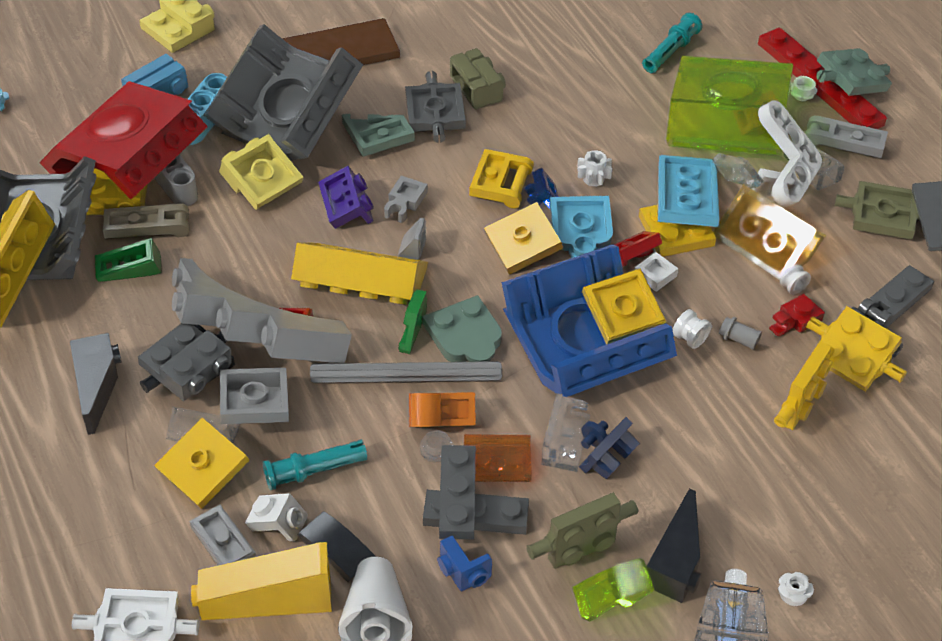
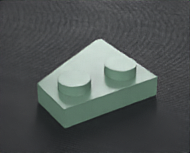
M342 114V124L363 157L415 141V132L404 115L381 116L379 114H368L367 119H351V114Z

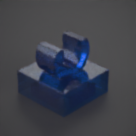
M540 168L532 172L534 183L528 184L524 189L530 196L527 198L530 205L536 202L541 205L544 202L550 209V197L559 196L556 184L544 169Z

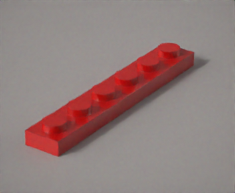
M778 27L759 36L758 45L795 77L807 76L812 78L816 83V95L849 123L874 129L885 126L887 117L863 96H849L835 82H819L817 80V72L825 69L813 54L782 28Z

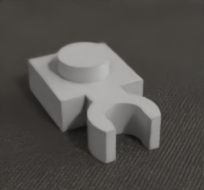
M400 176L388 194L389 202L384 207L385 218H389L392 213L398 212V222L403 223L407 219V209L416 211L428 193V184Z

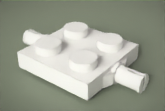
M106 588L102 605L96 614H74L72 629L93 630L95 635L94 641H173L176 634L198 635L199 619H177L179 595L176 591Z

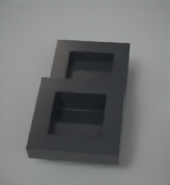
M325 511L297 534L306 545L327 542L329 563L347 582L355 577L361 561L369 557H376L350 530Z

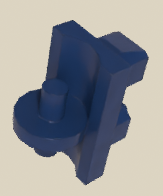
M625 417L607 435L606 430L609 426L605 421H601L599 424L593 421L586 422L581 428L584 437L581 445L585 449H589L591 445L596 448L582 462L579 468L584 473H587L592 468L603 478L607 479L621 464L608 450L612 447L626 459L640 444L628 431L633 423Z

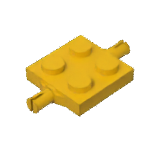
M848 306L845 307L836 321L832 322L829 326L814 316L811 317V321H808L806 328L821 336L820 341L831 345L835 350L829 359L833 361L830 371L866 392L873 381L883 373L899 383L905 378L907 371L891 362L892 355L902 343V337Z
M819 341L792 382L787 400L783 402L781 410L774 418V423L777 426L793 430L799 420L805 421L813 406L811 401L813 398L819 399L827 384L823 379L826 378L831 369L833 361L829 359L835 351L831 345Z

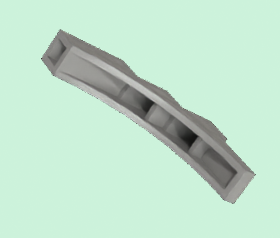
M180 258L179 267L174 269L172 275V285L177 290L173 294L172 310L176 312L182 324L216 326L220 328L227 341L262 343L271 358L345 363L352 334L343 321L293 313L247 298L210 278L197 266L193 259Z

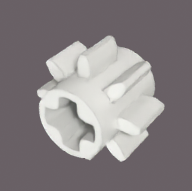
M593 150L587 152L585 159L578 158V178H583V181L589 186L603 185L605 178L611 179L612 159H607L606 155L601 151Z

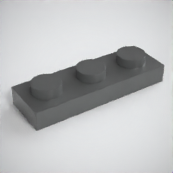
M442 445L439 539H445L453 535L455 539L474 540L476 446Z
M427 489L423 512V526L439 527L440 491ZM475 494L474 530L526 535L529 498Z

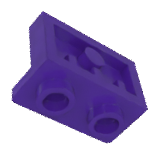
M346 166L318 182L329 223L335 229L360 215L368 224L374 221L371 213L374 206L369 196L365 193L368 187L360 173L356 175L349 166Z

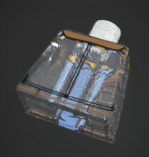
M730 569L725 573V582L711 581L694 641H768L769 634L763 590L759 587L746 585L747 574L744 571Z

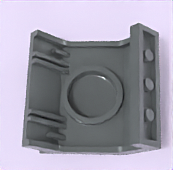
M263 24L255 32L203 116L222 129L221 134L247 144L254 138L258 137L261 139L269 134L290 161L308 158L363 64L342 47L336 49L330 61L302 51L288 44Z
M84 156L66 174L15 175L0 170V223L3 214L8 210L12 201L28 190L35 192L55 223L27 280L73 279L76 263L81 254V249L79 248L86 229L85 219L91 205V190L96 180V174L93 173L95 160Z

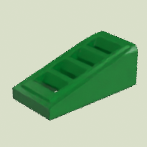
M152 238L95 255L96 279L98 282L160 274L162 273L160 251ZM107 263H112V268L107 269Z

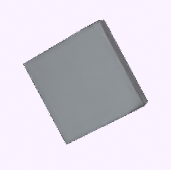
M419 218L406 232L398 257L416 260L421 258L426 242L425 218Z

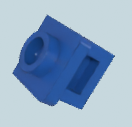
M453 535L440 541V556L437 558L439 567L446 577L451 576L461 592L470 587L476 588L483 585L492 576V558L489 554L469 561Z

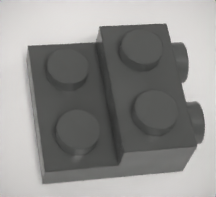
M181 323L139 355L138 362L141 367L184 402L193 394L201 392L206 383L216 375H220V370L229 368L232 363L231 348L209 330L203 333L193 324Z

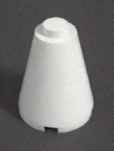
M382 557L364 559L358 565L339 621L338 632L341 641H411L412 621L391 562Z

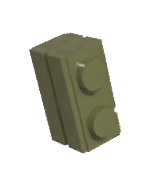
M478 48L466 51L465 54L459 53L451 56L450 77L455 83H460L461 92L475 110L487 106L488 103L491 105L502 101L506 82L502 73H497L493 69V64L489 57H484Z

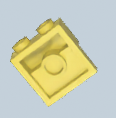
M159 0L161 9L139 20L141 29L172 53L215 30L212 8L208 4L202 6L198 3V0Z
M269 134L261 139L258 137L252 139L246 144L245 148L238 152L231 151L226 154L221 160L222 163L219 171L236 194L241 191L255 210L299 185L304 178Z

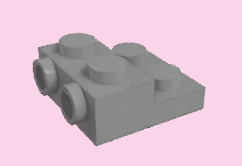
M286 368L220 370L221 424L289 422Z

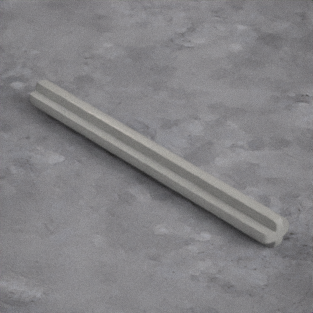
M499 361L312 364L310 367V379L313 383L501 380L502 365Z

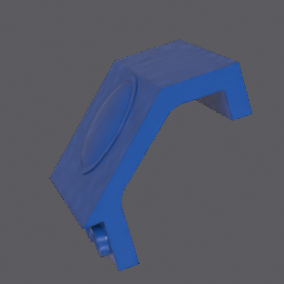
M614 244L501 282L506 307L503 310L541 383L562 398L677 356L672 326L666 323L606 345L582 290L585 286L624 274L619 247Z

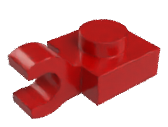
M803 293L781 305L780 311L772 317L776 323L771 325L769 329L777 337L782 336L792 328L801 333L807 330L806 326L808 321H811V317L814 316L822 321L825 312Z

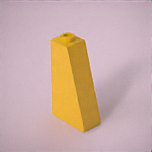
M319 542L198 570V584L191 586L192 607H198L201 620L332 612L327 542Z

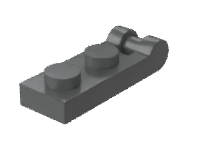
M909 265L872 297L864 299L859 305L858 310L873 321H878L884 328H887L932 289L934 281Z

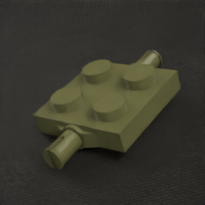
M859 181L857 193L854 197L836 195L835 207L852 209L854 230L913 239L915 226L918 220L920 221L911 189Z
M613 492L552 518L547 536L538 542L527 545L528 555L534 560L548 553V560L554 569L565 564L572 565L594 551L600 552L609 548L616 540L618 524L621 523V520L638 514V507L633 500L621 505V502Z

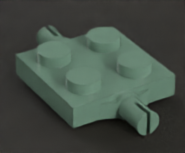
M860 48L821 52L817 59L825 69L817 72V80L819 82H835L849 96L886 92L892 85V82L885 76L890 73V66H887L888 64H874L868 54Z

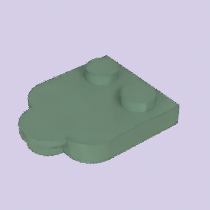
M478 295L422 316L423 326L444 358L450 362L491 361L495 355V350L501 344V328Z

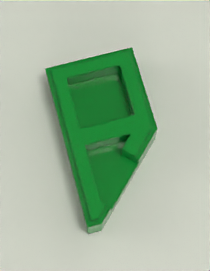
M416 289L411 297L403 322L406 325V329L398 347L401 353L410 354L423 323L422 316L427 313V291Z

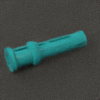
M690 12L685 13L681 17V22L669 29L668 37L642 61V66L647 72H656L679 47L688 45L691 37L702 30V21L697 15Z
M360 439L312 454L301 456L300 453H292L290 458L272 463L269 460L263 461V471L268 488L272 491L276 489L277 485L292 481L301 483L309 475L365 461L368 457L366 447L363 445L364 442Z

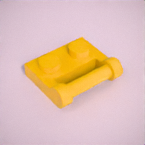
M484 149L469 187V196L503 202L512 209L518 208L522 201V189L527 176L532 173L534 162L528 157ZM509 169H516L517 173L511 189L503 188Z

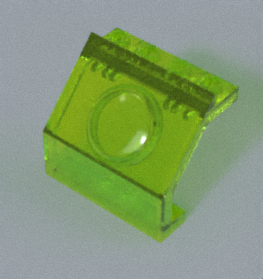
M682 56L670 102L666 135L668 146L782 156L783 150L761 124L758 110L761 106L772 100L780 102L787 110L789 92H791L793 64Z

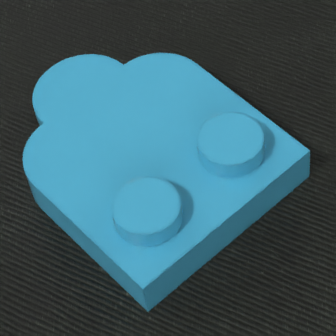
M609 196L550 197L551 226L562 242L563 249L561 250L568 251L571 258L611 244L613 227Z

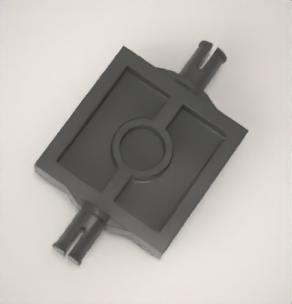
M429 71L425 75L427 83L419 86H405L408 121L414 132L433 131L434 141L439 143V135L441 143L445 140L444 130L466 129L460 83H438L437 73L432 71L431 78Z

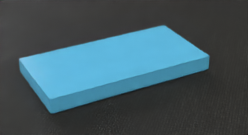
M659 155L658 222L718 227L717 160Z

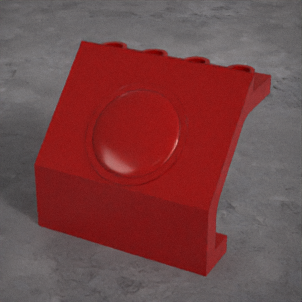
M128 81L54 146L39 163L50 174H66L84 156L96 161L94 168L104 172L131 200L208 126L188 106L192 102L191 100Z

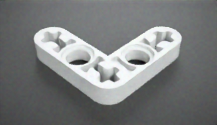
M772 100L759 108L758 117L767 132L790 159L772 187V194L776 203L781 207H788L801 200L820 169L822 158L817 148L780 102Z

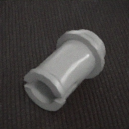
M726 317L721 325L719 334L723 335V339L726 341L729 338L754 350L760 340L762 331H757L737 322L736 317L732 319Z

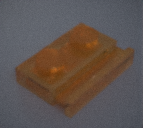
M464 434V445L476 446L475 482H531V436Z

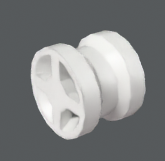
M688 309L681 314L674 324L673 335L679 339L684 338L689 347L696 349L708 337L712 324L706 319H699L696 312Z

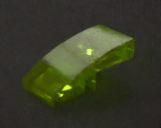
M641 558L606 569L572 587L581 618L589 622L616 605L628 608L655 591L645 561Z

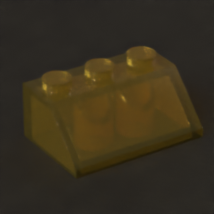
M745 184L742 185L719 221L718 227L713 231L717 239L779 280L789 267L795 264L803 267L809 262L826 237V234Z

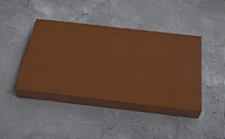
M385 18L282 38L297 49L329 61L336 49L341 47L363 65L400 58V49Z

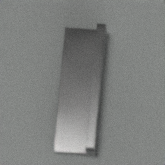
M942 181L912 184V193L928 250L931 252L942 251Z

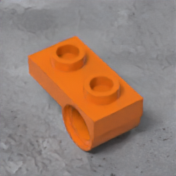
M475 392L409 393V427L476 425Z

